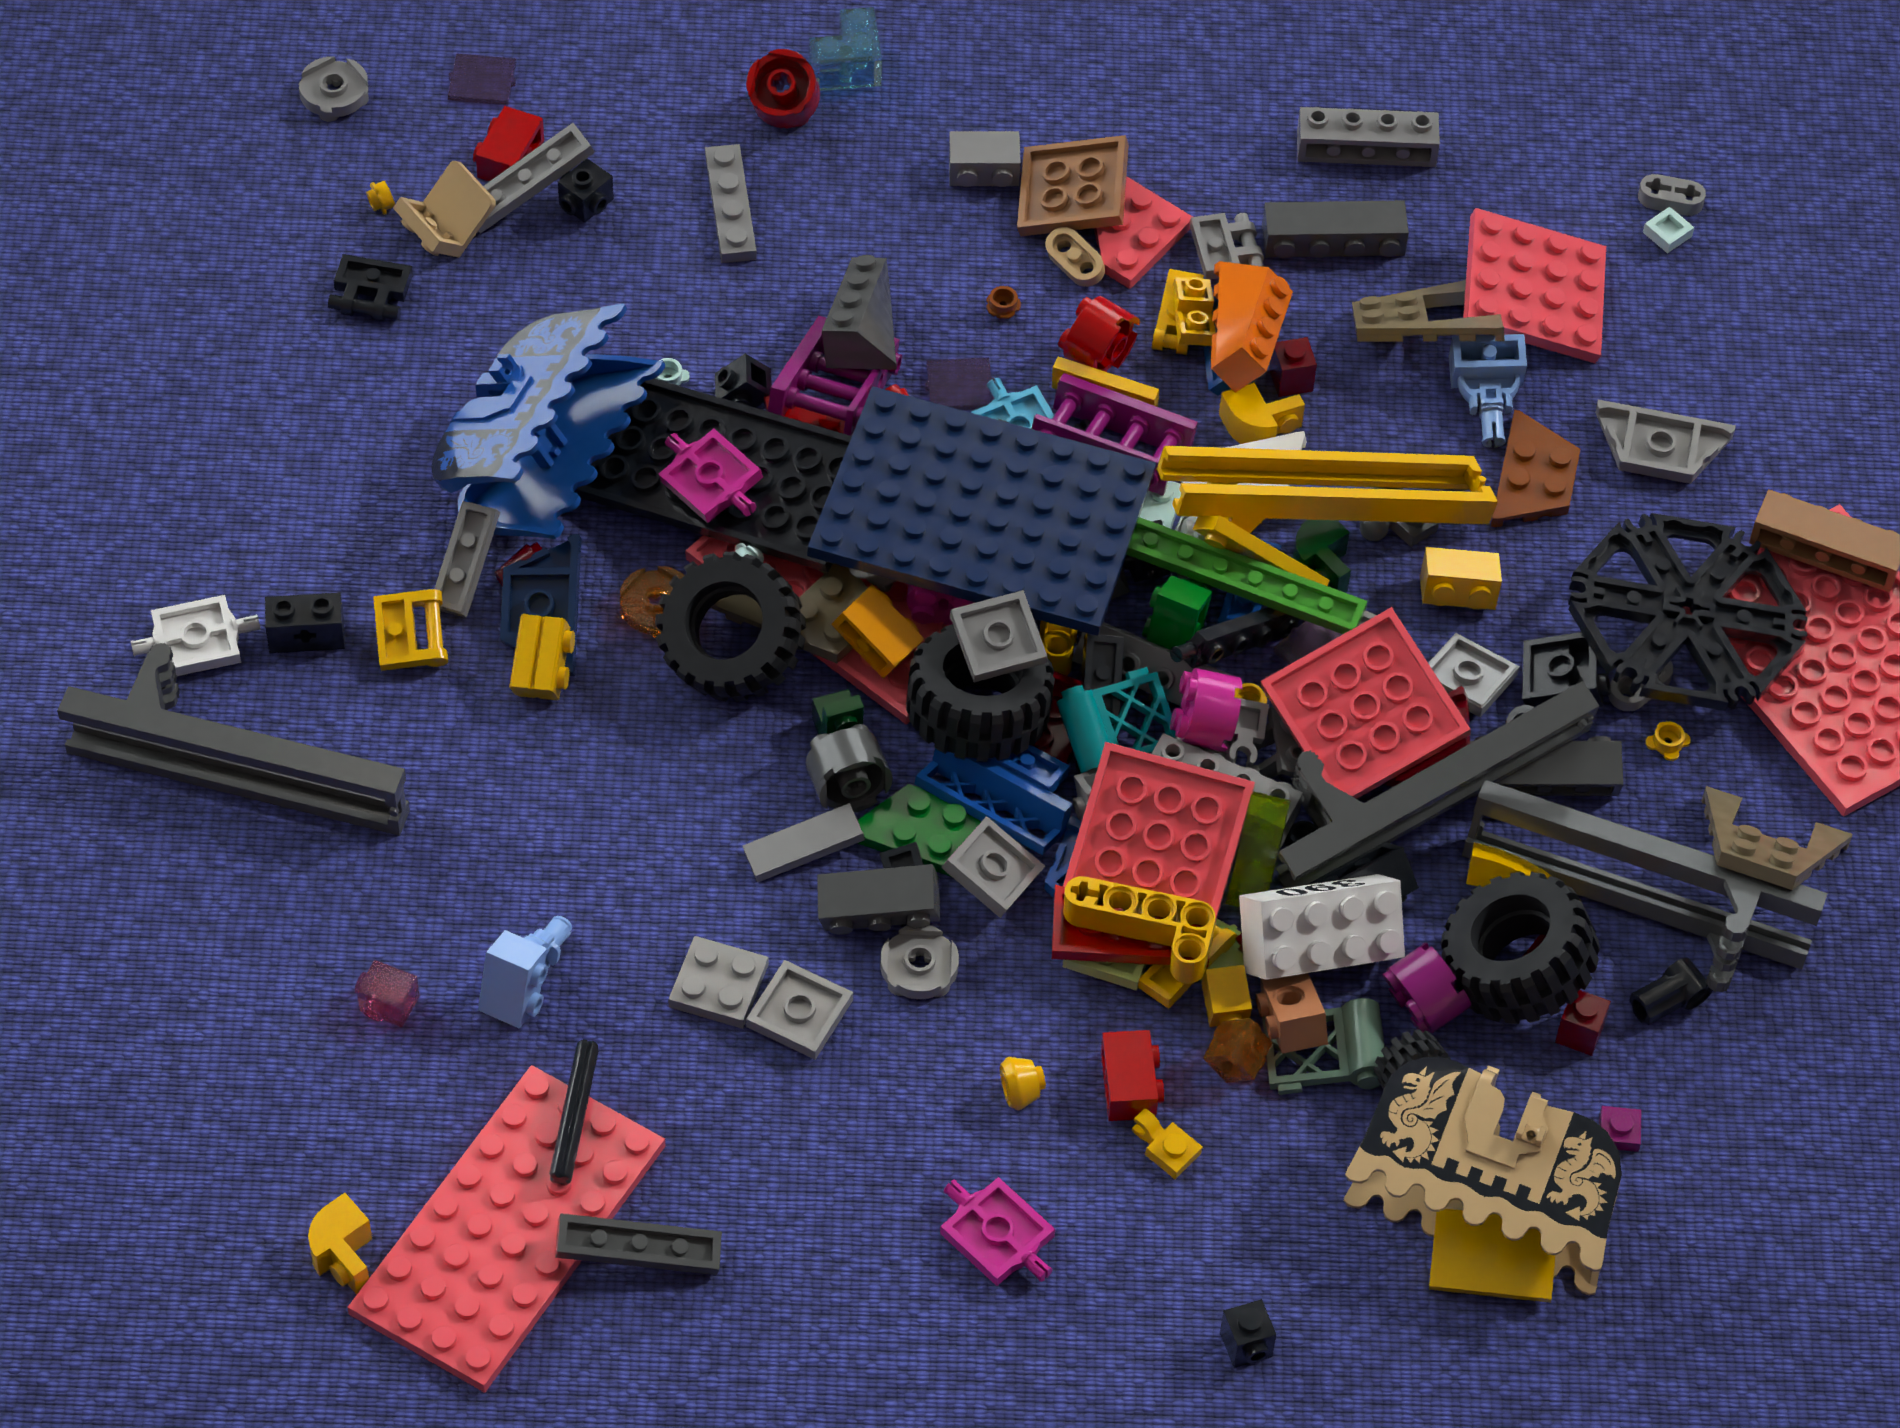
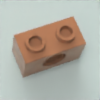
M1308 973L1268 980L1260 978L1261 993L1256 994L1257 1009L1260 1017L1266 1016L1265 1024L1270 1040L1276 1039L1282 1054L1328 1044L1326 1013Z

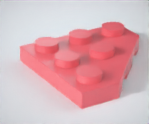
M1126 176L1123 225L1094 228L1099 253L1105 266V274L1131 289L1190 230V219L1193 216Z

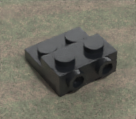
M1582 632L1524 641L1522 699L1525 705L1537 707L1583 681L1599 704V707L1603 706L1604 696L1611 694L1610 679L1604 673L1603 667Z

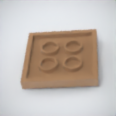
M1126 135L1024 147L1017 229L1020 236L1051 233L1053 230L1061 227L1081 230L1123 225L1129 148Z

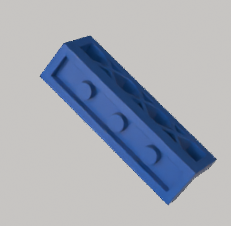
M936 748L932 761L916 775L914 783L949 804L963 806L967 814L981 822L987 816L1015 841L1041 855L1066 832L1073 805L1069 801L988 758L987 762H976V758L966 757V760L955 758L951 752L944 754L936 750ZM939 773L950 779L951 783H939L931 777ZM963 793H975L981 796L983 800L971 801L964 797ZM995 811H1008L1015 818H1002ZM1038 828L1046 832L1047 835L1040 839L1029 833L1027 829Z

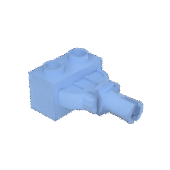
M1524 334L1504 335L1505 341H1495V335H1476V341H1459V336H1452L1449 352L1451 388H1459L1462 397L1469 403L1471 415H1476L1477 402L1479 403V418L1481 419L1483 436L1482 444L1485 447H1491L1493 433L1495 447H1500L1506 442L1502 415L1503 402L1505 414L1512 413V399L1515 397L1519 387H1522L1527 368Z
M554 916L544 930L537 929L534 934L530 933L524 938L506 930L499 936L486 952L478 1011L519 1029L530 1016L535 1017L538 1014L544 1000V996L540 994L541 985L545 981L550 965L554 966L559 961L560 946L571 935L572 925L568 919L562 916Z

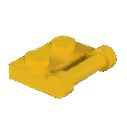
M428 589L373 596L381 671L425 665L439 667L448 663V652L443 648L439 606L443 604L440 590ZM416 607L425 608L428 649L417 650L414 608Z

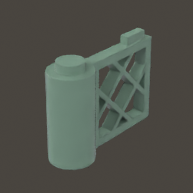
M1358 998L1346 1002L1340 1008L1324 1009L1326 1022L1334 1021L1335 1030L1328 1036V1044L1318 1046L1307 1060L1294 1051L1282 1054L1276 1039H1269L1265 1024L1266 1016H1263L1270 1090L1278 1089L1279 1095L1301 1093L1302 1086L1348 1081L1362 1089L1378 1087L1380 1083L1377 1079L1379 1078L1374 1073V1067L1378 1065L1375 1061L1377 1056L1384 1057L1381 1050L1385 1046L1378 1002L1373 999ZM1335 1041L1337 1043V1049L1332 1046V1044ZM1274 1048L1279 1051V1052L1275 1055V1057H1274ZM1326 1052L1339 1061L1340 1069L1322 1071L1314 1064ZM1286 1056L1301 1066L1293 1075H1276V1067Z

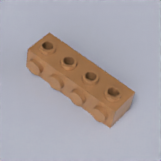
M1768 489L1755 520L1749 544L1754 545L1758 540L1761 542V548L1765 549L1767 547L1769 551L1890 593L1900 569V534L1865 523L1857 518H1851L1830 511L1823 506L1807 503L1788 494Z

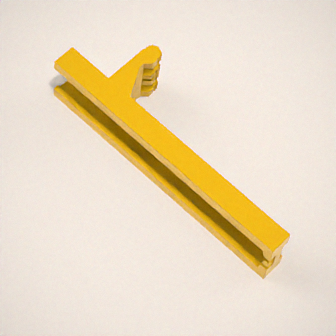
M1164 446L1157 466V472L1162 481L1207 482V484L1181 483L1179 488L1181 492L1180 499L1174 498L1172 503L1177 516L1201 517L1219 515L1249 533L1265 518L1489 524L1498 503L1491 487L1483 486L1485 485L1486 478L1480 476L1482 470L1475 457L1465 455ZM1238 483H1255V484H1288V485H1322V486H1355V487L1456 489V490H1470L1471 492H1464V491H1430V490H1396V489H1362V488H1329V487H1295V486H1261V485H1237V484H1238Z

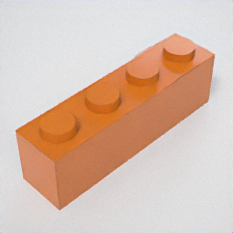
M1219 261L1214 265V274L1219 277V283L1214 285L1213 296L1218 299V308L1213 311L1212 318L1217 332L1212 335L1211 369L1236 393L1267 372L1293 291L1290 289L1287 281L1277 276L1269 267Z

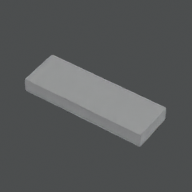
M462 501L434 588L442 592L443 604L439 606L440 611L467 618L500 515L497 509Z
M850 803L745 844L743 849L758 883L864 841L865 838Z

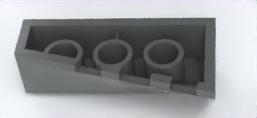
M861 255L851 258L822 329L826 368L897 370L887 258H875L872 255Z

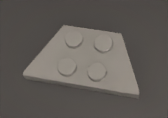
M1599 399L1595 411L1619 470L1689 484L1699 476L1732 440L1736 426Z

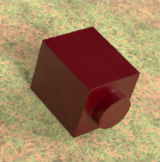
M1308 337L1276 342L1270 360L1269 371L1278 397L1313 391L1317 363Z
M1579 990V997L1572 1004L1569 1005L1567 1003L1555 1043L1592 1056L1603 1030L1611 1001Z

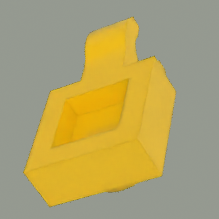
M1145 1108L1134 1118L1137 1124L1132 1128V1131L1149 1144L1145 1155L1173 1179H1176L1201 1155L1203 1147L1173 1122L1164 1129L1155 1115Z

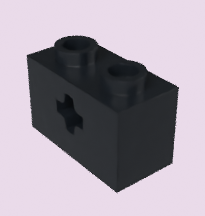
M341 592L265 597V628L269 654L345 649Z

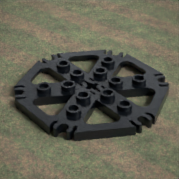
M1651 513L1650 517L1642 514L1638 523L1640 528L1633 526L1629 518L1624 520L1622 527L1619 521L1573 572L1569 585L1570 590L1579 591L1580 593L1571 592L1568 600V605H1570L1568 610L1607 676L1610 671L1617 668L1613 681L1617 683L1621 677L1628 676L1633 679L1629 691L1632 693L1637 692L1641 684L1645 686L1641 688L1639 696L1722 711H1726L1727 707L1731 710L1736 708L1739 701L1737 695L1742 696L1748 705L1753 703L1755 696L1758 702L1801 652L1807 637V632L1795 629H1804L1807 623V616H1805L1807 611L1767 547H1765L1762 553L1757 555L1761 542L1757 540L1752 546L1743 545L1741 542L1745 532L1742 530L1738 531L1732 539L1731 537L1736 528L1732 526ZM1668 538L1706 543L1712 546L1714 552L1690 577ZM1625 552L1633 558L1648 584L1598 576L1597 573L1615 553ZM1754 574L1762 578L1778 606L1726 597L1746 575ZM1684 606L1690 607V611H1691V613H1693V614H1692V615L1685 614L1686 611H1685V609H1684L1683 607H1684ZM1598 616H1608L1649 623V625L1625 652L1616 653L1609 648L1594 619ZM1728 637L1769 644L1776 649L1777 655L1761 674L1754 676L1749 673ZM1684 645L1709 684V688L1705 691L1667 686L1658 678V674Z

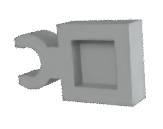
M1241 699L1239 718L1232 738L1235 740L1227 750L1226 760L1233 763L1236 752L1242 751L1247 755L1246 767H1252L1258 755L1253 743L1261 744L1264 740L1269 704Z

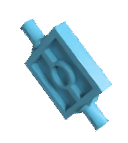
M995 378V383L993 379L987 383V388L992 393L994 400L988 405L971 412L996 420L1001 419L1029 429L1032 428L1033 419L1036 414L1050 419L1054 416L1037 385L1021 392L1007 393L1000 378Z

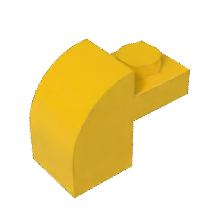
M1254 382L1246 385L1236 393L1232 389L1221 392L1219 416L1231 437L1238 443L1244 444L1276 437L1280 433H1290L1302 427L1305 403L1300 394L1266 404Z
M343 1193L315 1215L310 1224L308 1240L312 1263L317 1274L321 1276L330 1269L333 1277L341 1286L348 1284L357 1295L368 1281L369 1275L367 1266L357 1256L355 1251L371 1241L372 1234L369 1219L346 1193Z

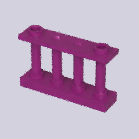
M818 316L771 386L768 412L784 416L788 409L793 410L795 407H799L845 421L843 434L852 436L872 386L883 389L892 374L897 375L902 363V354H898L900 339L894 337L897 370L872 369L871 371L868 369L826 368L822 329L827 318ZM820 370L864 384L861 388H856L812 375V373H818ZM808 388L852 402L847 407L799 392L801 390L806 391Z
M1063 373L1058 382L1053 409L1057 410L1052 419L1036 414L1031 429L1155 462V473L1149 491L1163 496L1166 492L1168 481H1162L1157 472L1164 446L1192 447L1198 422ZM1071 416L1081 420L1088 419L1091 422L1086 431L1066 425ZM1104 428L1124 435L1119 444L1099 436ZM1138 440L1158 447L1153 456L1133 448Z

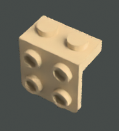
M452 161L423 202L400 197L393 209L402 218V225L409 231L416 233L422 240L421 245L426 251L435 256L444 254L459 258L495 208L496 201L461 162Z

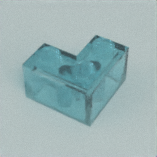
M874 7L840 9L838 36L809 38V64L814 70L820 91L881 86L882 55Z

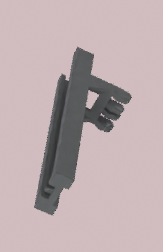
M165 642L152 645L127 700L68 686L58 707L59 719L73 722L74 732L71 739H67L65 743L67 754L400 836L410 812L409 801L405 800L404 783L406 781L404 768L168 711V709L176 706L180 691L178 684H176L177 675L174 662H172L173 653L171 647L165 644Z
M1581 681L1366 803L1325 782L1322 777L1324 764L1318 759V755H1315V752L1313 753L1311 750L1301 752L1296 759L1294 776L1291 783L1296 790L1303 792L1301 804L1318 830L1279 851L1278 857L1282 863H1285L1275 868V876L1283 888L1304 886L1384 842L1391 843L1480 793L1485 780L1497 783L1590 731L1593 723L1592 720H1594V715L1598 711L1599 704L1585 683Z
M1487 780L1484 781L1477 797L1474 815L1462 852L1463 857L1471 859L1474 842L1501 849L1545 870L1553 877L1563 881L1566 886L1571 887L1577 895L1706 937L1714 954L1712 960L1714 965L1710 967L1706 984L1714 992L1724 993V991L1729 989L1742 950L1802 970L1812 940L1751 920L1756 906L1817 926L1828 894L1801 884L1790 890L1718 866L1714 855ZM1484 815L1728 896L1736 914L1483 831L1485 823L1481 820Z

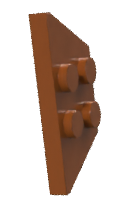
M1514 409L1496 497L1498 503L1492 516L1491 527H1501L1505 520L1522 517L1523 522L1538 520L1543 516L1556 517L1566 515L1569 511L1581 449L1520 410Z

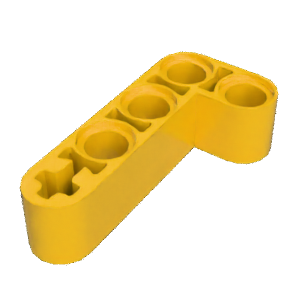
M1084 876L1072 878L1066 884L1063 915L1070 924L1081 928L1172 946L1170 962L1172 976L1184 984L1198 982L1203 977L1210 954L1215 926V911L1208 903ZM1122 908L1125 909V911H1117L1114 909ZM1154 916H1160V917H1163L1164 919H1155V918H1152V917H1154ZM1198 924L1203 927H1193L1191 925ZM1183 957H1192L1194 960H1186Z

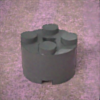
M857 724L851 728L839 730L831 734H820L810 742L811 750L806 758V769L824 808L827 809V806L836 809L850 803L854 813L860 812L877 803L876 796L883 789L887 793L891 788L893 781L891 770L877 738L869 731L866 725Z

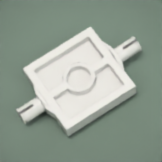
M225 595L151 610L154 623L153 637L131 641V646L135 657L150 652L152 645L154 646L155 643L165 642V644L171 647L173 653L172 662L175 665L176 675L181 676L241 663L237 645L238 634L261 629L257 614L235 619L228 609Z

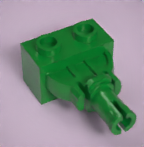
M1171 575L1164 586H1157L1152 594L1149 607L1154 608L1152 616L1150 615L1145 623L1142 636L1146 637V640L1170 650L1174 646L1185 644L1186 641L1191 640L1194 634L1204 627L1212 595L1210 590L1212 586L1188 577L1187 579H1180Z

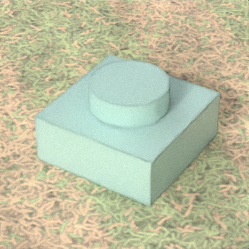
M1668 207L1646 222L1643 233L1666 253H1669L1691 238L1694 227L1671 207Z

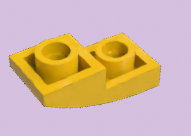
M1175 277L1174 307L1179 344L1212 346V335L1216 331L1212 321L1214 297L1210 279Z

